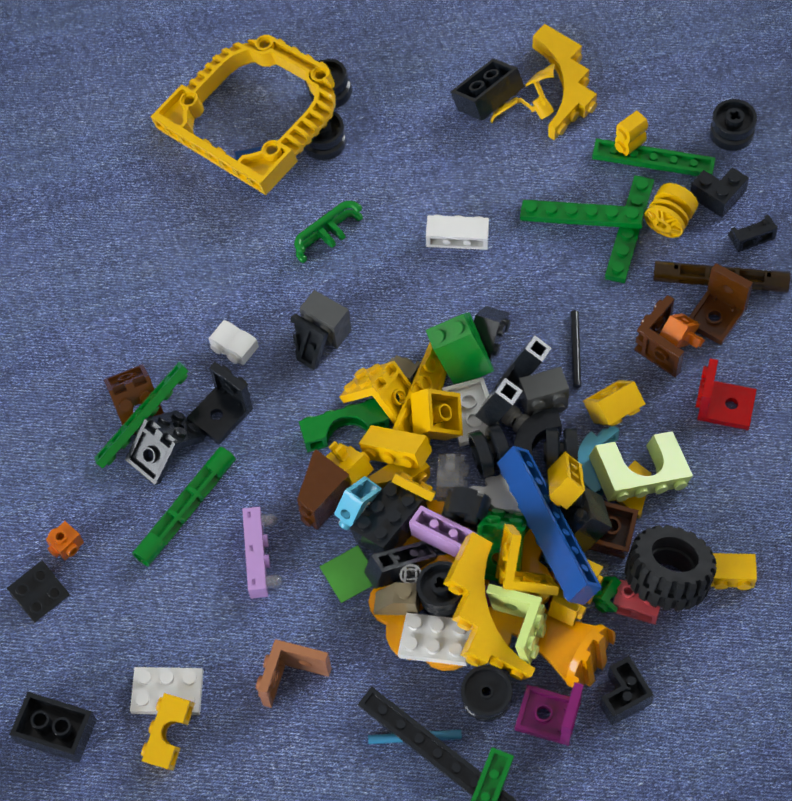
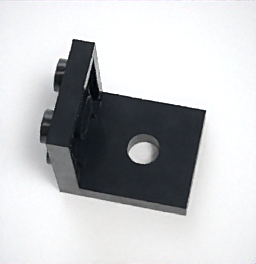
M214 362L209 369L215 388L188 415L187 420L197 425L206 436L220 445L253 410L247 382L241 377H235L225 365L220 366ZM215 413L223 414L219 420H213L211 417Z
M179 411L145 418L125 460L154 485H158L161 483L177 449L203 442L206 434L197 425L187 420L185 415ZM149 449L153 452V460L149 457Z

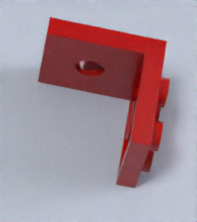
M710 358L708 366L703 367L695 406L699 408L697 420L749 430L757 389L714 381L718 360ZM727 402H734L737 408L729 409L725 404Z

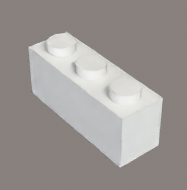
M460 215L427 216L426 247L488 249L489 218L481 216L463 217Z

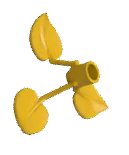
M553 63L540 70L525 84L527 87L534 83L539 97L532 101L533 106L522 98L515 97L496 109L491 117V123H493L496 116L517 103L524 104L531 112L536 111L541 120L552 114L554 109L545 97L539 82L543 79L554 78L555 64Z

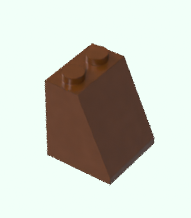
M317 449L312 454L297 501L301 521L308 527L312 525L318 530L335 512L345 489L350 487L351 483L349 474Z

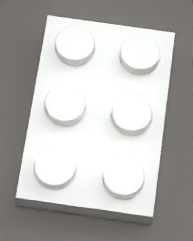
M484 378L443 387L442 391L460 393L463 436L457 437L460 447L469 445L468 433L480 430L485 435L488 425L475 417V414L489 396Z
M406 613L398 657L467 666L466 658L460 654L471 630L461 629L457 626V622L449 617Z
M134 667L130 706L131 714H157V702L166 693L194 702L192 715H200L203 668Z

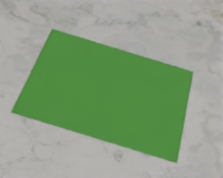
M358 545L319 566L341 603L373 586L364 573L368 560Z

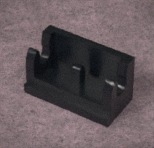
M765 215V219H762V221L739 230L736 227L731 228L728 236L737 252L775 239L778 227L769 215Z

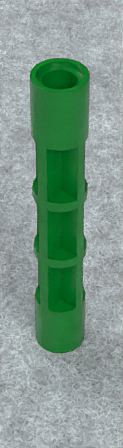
M219 447L132 552L139 562L148 567L152 564L236 461L231 452L223 447Z

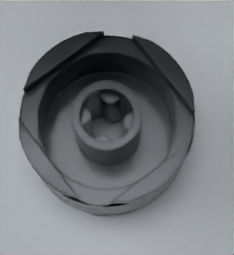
M457 486L453 488V491L449 488L442 516L464 527H469L470 530L477 533L478 525L488 515L491 498L486 494L481 497L477 495L478 490L468 487Z

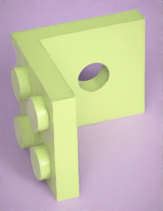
M489 584L486 593L493 610L525 618L515 648L519 658L531 665L532 659H536L539 652V639L544 637L547 628L545 622L548 615L544 613L545 605L541 604L543 599L538 596L503 589L500 586Z

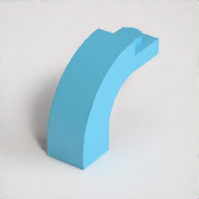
M616 426L602 429L597 436L591 431L583 439L578 450V462L582 465L584 486L601 496L604 494V491L589 459V455L595 445L616 442L618 440L619 429Z

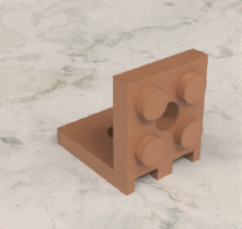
M275 639L270 655L267 654L263 663L265 670L263 676L258 677L256 689H258L263 706L272 708L285 666L329 677L332 669L329 655L327 652Z

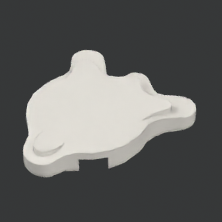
M501 473L499 476L486 477V487H469L478 490L477 495L483 497L486 494L491 498V510L502 509L512 514L514 512H521L518 509L515 497L510 493L509 486L501 476Z

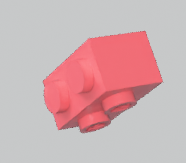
M620 579L622 583L618 587V592L613 601V604L618 608L616 613L656 625L661 607L651 606L650 602L641 600L639 594H635L631 590V585L627 583V580Z

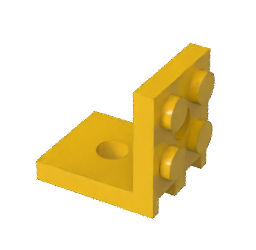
M395 361L381 365L375 364L367 369H359L354 374V379L344 386V391L339 398L343 403L373 396L394 424L411 387L410 381ZM396 393L399 395V402L397 401Z
M504 524L495 575L496 578H499L498 582L503 584L502 588L526 594L528 592L537 593V596L550 598V595L558 596L559 586L550 575L516 571L522 535L514 525Z

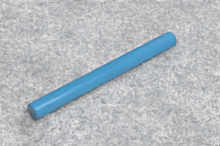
M461 729L430 731L440 740L462 739ZM394 734L368 735V744L403 742Z

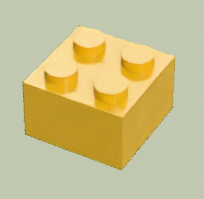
M618 380L583 400L593 423L610 426L621 423V418L626 415L632 416L638 413L640 407L645 405L635 381Z
M427 388L411 394L413 433L426 435L429 439L444 441L463 436L460 393Z

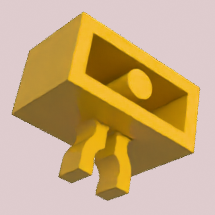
M335 441L329 446L331 452L326 457L349 474L351 485L364 476L367 477L374 470L370 464L371 459L365 452L356 451L352 446L348 447Z

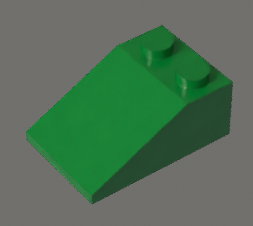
M470 312L463 313L425 330L434 352L454 385L494 372Z

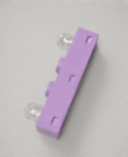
M260 507L242 508L248 592L251 599L268 597V589L281 586L282 578L276 574L267 575L266 568H270L269 554L265 555V548L269 547L268 535L264 534L263 528L276 525L277 517L271 513L262 514Z

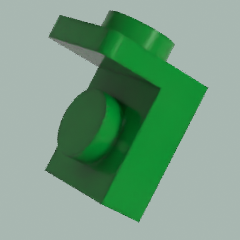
M603 576L602 588L594 595L592 601L595 603V608L600 612L616 613L618 608L610 599L617 594L618 587L622 582L617 577Z

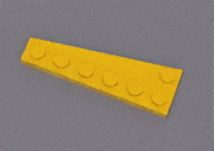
M430 342L394 423V430L413 433L412 393L427 388L442 390L447 372Z

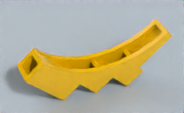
M544 24L533 35L532 48L543 55L550 64H555V71L563 88L562 103L557 114L548 125V137L555 140L559 135L564 134L567 126L571 122L576 121L578 116L585 118L589 113L594 112L597 107V94L586 88L590 79L589 69L579 64L582 59V45Z
M472 532L465 537L443 583L449 587L448 590L456 595H463L452 617V620L457 622L458 627L466 631L471 630L460 655L465 657V661L473 666H482L490 661L489 664L491 666L509 671L511 677L517 680H525L532 677L535 668L519 658L506 644L492 620L485 596L486 563L493 543Z

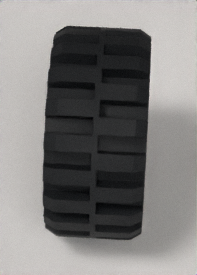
M659 525L652 527V529L648 528L635 537L626 560L624 572L627 583L631 585V590L635 594L638 593L641 600L650 602V605L654 607L660 606L662 610L669 611L674 609L675 611H682L684 608L687 610L695 607V605H699L706 598L716 574L717 563L711 548L706 546V542L702 538H697L695 533L691 531L686 532L681 527L672 528V525H665L664 527ZM660 564L671 565L681 572L669 570Z

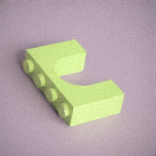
M673 431L654 434L646 445L656 468V474L652 476H642L631 471L624 463L615 442L595 445L589 455V459L608 502L615 500L622 502L631 497L642 498L651 493L662 494L672 489L682 490L687 486L693 475Z

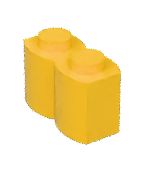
M637 110L616 126L615 147L626 156L645 143L647 139L645 131L648 129V121Z

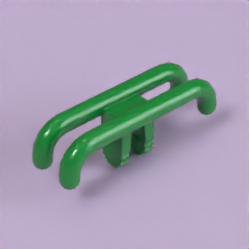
M344 201L300 232L294 241L298 260L301 263L307 261V257L304 254L306 248L319 238L333 248L336 243L328 234L329 231L341 241L345 239V234L337 225L349 217L362 221L363 215L360 213L362 206L356 201Z

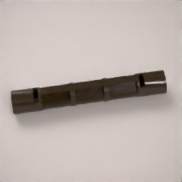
M655 261L653 281L708 286L713 266ZM725 267L753 282L752 289L783 293H788L790 272Z

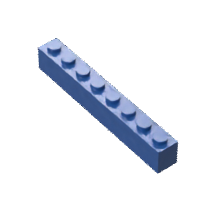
M513 446L497 462L501 470V476L506 480L510 493L518 503V509L523 513L527 526L532 530L537 545L543 551L545 561L550 565L555 580L563 590V596L568 602L584 605L602 587L559 506L550 500L549 487L529 450Z

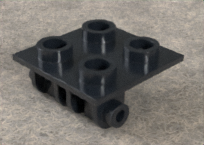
M43 560L7 587L10 595L19 603L34 623L70 595Z

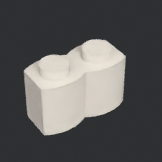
M225 320L209 337L211 349L217 354L227 355V358L234 364L244 365L259 347L255 337Z

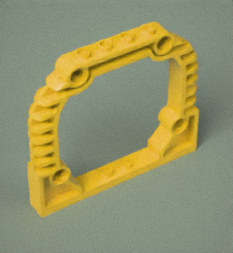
M268 34L260 36L257 40L248 39V43L241 44L237 42L229 49H222V53L214 55L212 57L213 60L205 64V68L197 73L195 79L192 78L189 81L187 87L181 84L150 116L158 130L264 195H267L298 162L296 156L303 152L304 147L312 142L314 136H318L322 128L327 126V122L332 118L336 107V98L333 90L335 83L328 66L324 62L314 60L309 54H303L295 46L287 45L282 39H276ZM253 62L264 67L277 64L305 80L311 93L314 95L313 102L307 111L279 140L267 141L262 146L261 151L242 155L238 160H235L220 147L215 148L207 139L202 140L194 135V120L203 114V102L239 67Z

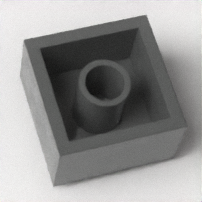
M316 290L310 294L300 307L302 318L328 332L325 343L327 346L332 345L338 349L352 331L349 309Z
M561 367L519 378V388L522 390L519 400L524 413L528 416L549 408L557 407L559 413L568 408L569 386Z

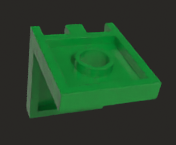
M492 509V511L488 512L487 517L478 525L477 534L493 543L487 558L485 579L499 580V578L495 577L498 562L494 560L493 554L500 552L504 524L514 525L522 535L516 571H521L524 537L530 529L522 512H514L512 514L505 513V510Z

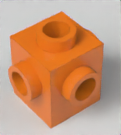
M66 521L59 527L52 529L46 538L49 545L48 551L55 558L60 556L64 561L74 556L79 547L84 543L81 535Z

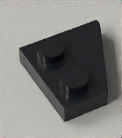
M294 314L290 320L291 323H294L296 332L293 334V340L296 345V359L314 370L319 366L328 332L301 316Z

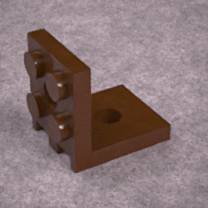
M715 263L711 269L707 292L689 316L700 323L696 332L722 346L747 310L753 282ZM717 315L720 320L711 321L709 316Z
M667 295L663 300L660 299L655 304L654 311L650 315L646 314L642 319L641 325L637 329L639 335L636 337L635 342L638 345L634 348V351L676 378L681 372L684 351L659 335L673 312L675 299Z
M143 364L103 379L122 425L134 413V407L142 404L154 390L149 374ZM159 404V409L154 416L164 414L161 404Z

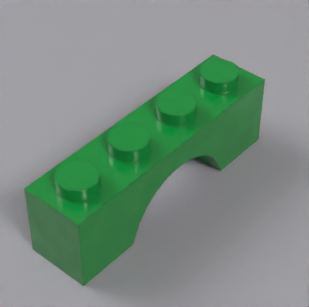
M370 398L360 404H350L339 410H329L315 417L308 416L299 421V426L308 453L316 449L328 447L331 435L343 426H358L366 432L371 425L390 429L388 416L375 398Z

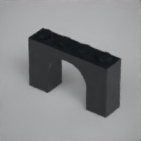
M534 335L511 362L475 414V417L488 426L497 424L522 393V390L519 388V378L531 375L552 348Z

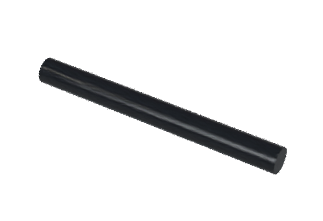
M573 310L570 312L573 387L580 388L579 312Z

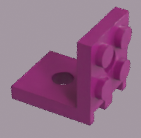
M574 682L570 697L527 685L516 721L515 731L569 746L581 705L583 684ZM540 709H547L550 712V716L547 719H541L537 716V712Z

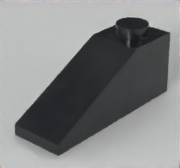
M420 541L371 555L364 573L373 587L377 589L399 581V574L404 566L414 564L422 568L436 560L438 555L431 545Z

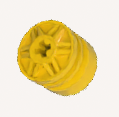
M665 183L659 188L654 196V200L646 209L644 219L649 227L658 234L670 238L680 237L685 231L689 220L698 209V201L692 192L685 187L674 183Z

